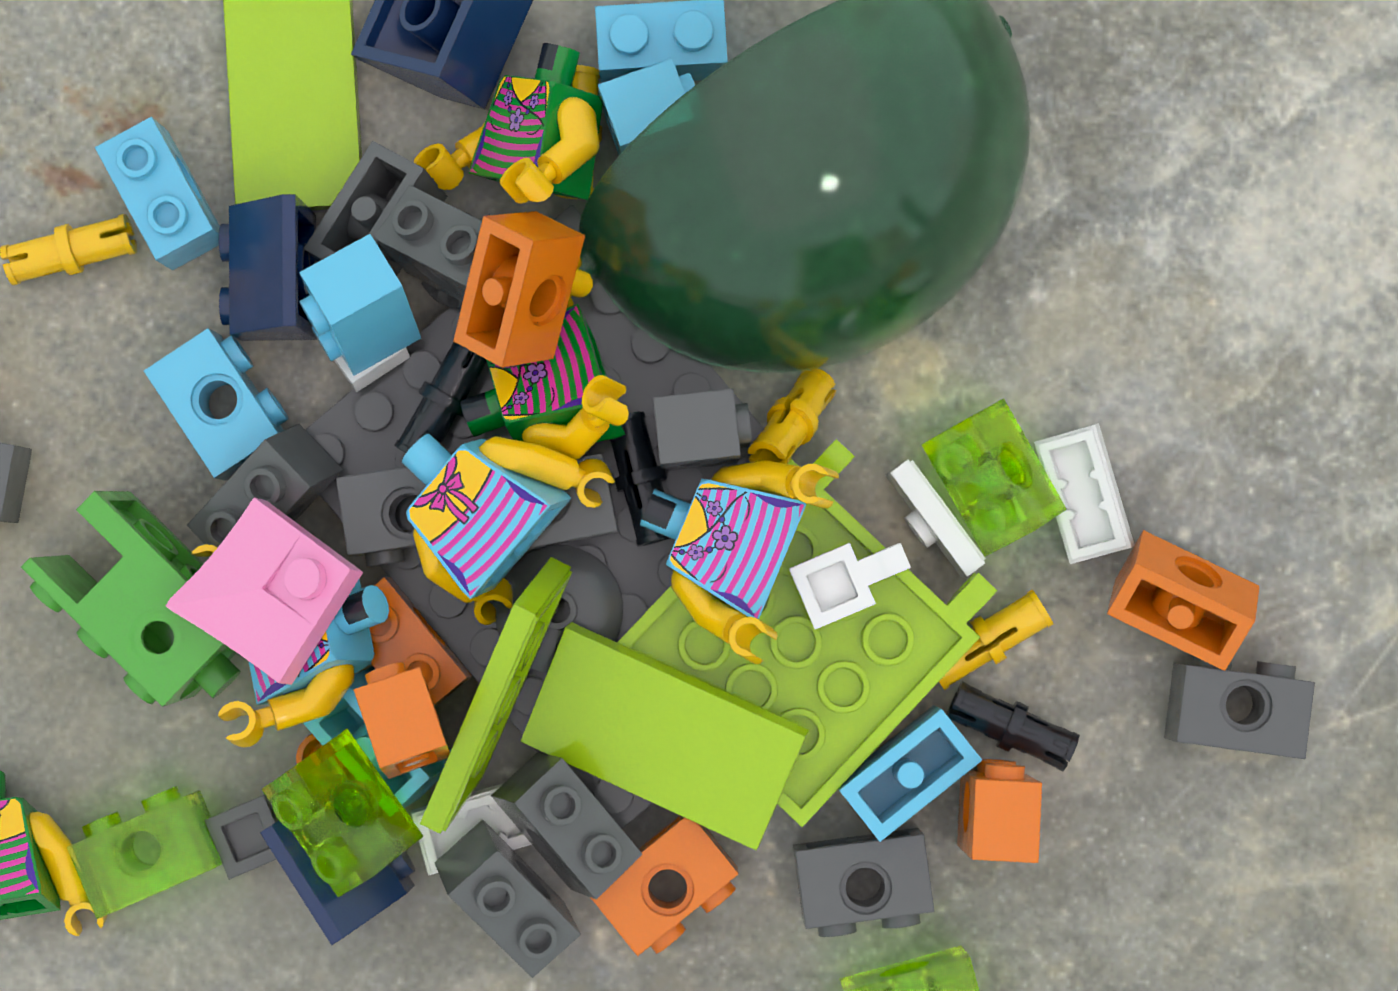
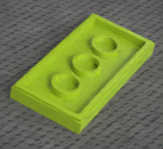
M223 0L235 204L282 194H296L311 210L329 209L362 158L356 58L351 55L355 46L353 0Z
M550 557L513 604L421 819V825L439 834L442 831L446 832L482 780L572 575L570 571L571 566Z
M571 622L564 629L520 742L548 755L561 757L566 763L757 851L809 730Z

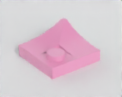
M254 497L223 542L201 568L169 599L166 607L221 641L276 682L292 685L363 572L271 503Z

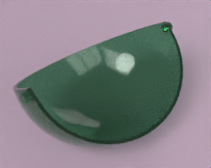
M838 0L776 31L725 63L676 100L652 121L612 163L590 195L581 215L578 229L580 233L585 235L580 254L582 264L579 270L588 272L590 276L592 275L595 279H598L615 305L635 325L653 339L678 353L727 369L757 373H786L818 369L871 353L903 337L927 321L950 302L973 278L996 247L1019 199L1028 165L1031 122L1028 91L1016 50L1010 39L1012 31L1008 22L1003 16L997 15L988 0Z

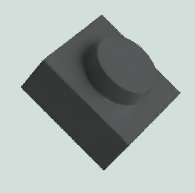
M268 793L204 820L229 880L276 860V857L260 834V832L279 821Z

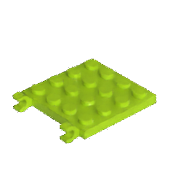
M836 439L813 464L832 469L839 474L855 456ZM792 459L788 462L790 465L798 466ZM824 476L817 482L815 493L817 497L833 501V504L830 508L822 509L806 503L804 512L759 620L773 628L778 635L777 640L765 633H760L752 639L750 644L751 653L763 660L761 664L749 662L736 654L731 649L729 643L699 626L671 586L617 642L809 730L778 802V805L801 827L811 819L975 644L980 636L966 623L998 591L980 573H973L945 604L909 569H906L868 585L876 603L875 605L814 629L789 568L848 543L851 544L857 561L885 549L872 534L824 490L835 479L829 476Z

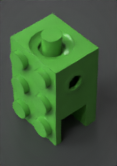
M94 491L76 511L123 557L98 583L70 555L31 557L21 566L34 580L30 585V589L42 603L53 611L60 612L64 609L81 626L77 631L80 640L98 656L107 658L110 655L127 672L123 677L126 685L146 703L153 704L157 701L164 707L194 697L202 688L214 699L241 672L230 661L237 652L166 607L169 599L204 563L197 556L192 555V552L130 491Z

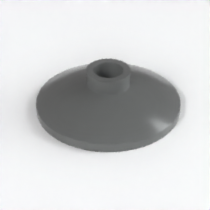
M558 545L534 550L520 558L504 577L512 586L514 604L550 557L571 566L570 571L572 575L562 595V598L570 606V614L561 623L551 621L531 666L532 669L548 673L564 629L571 622L612 641L616 640L621 628L623 600L615 577L598 558L575 547ZM495 600L496 626L499 635H501L512 608L509 609L502 602Z

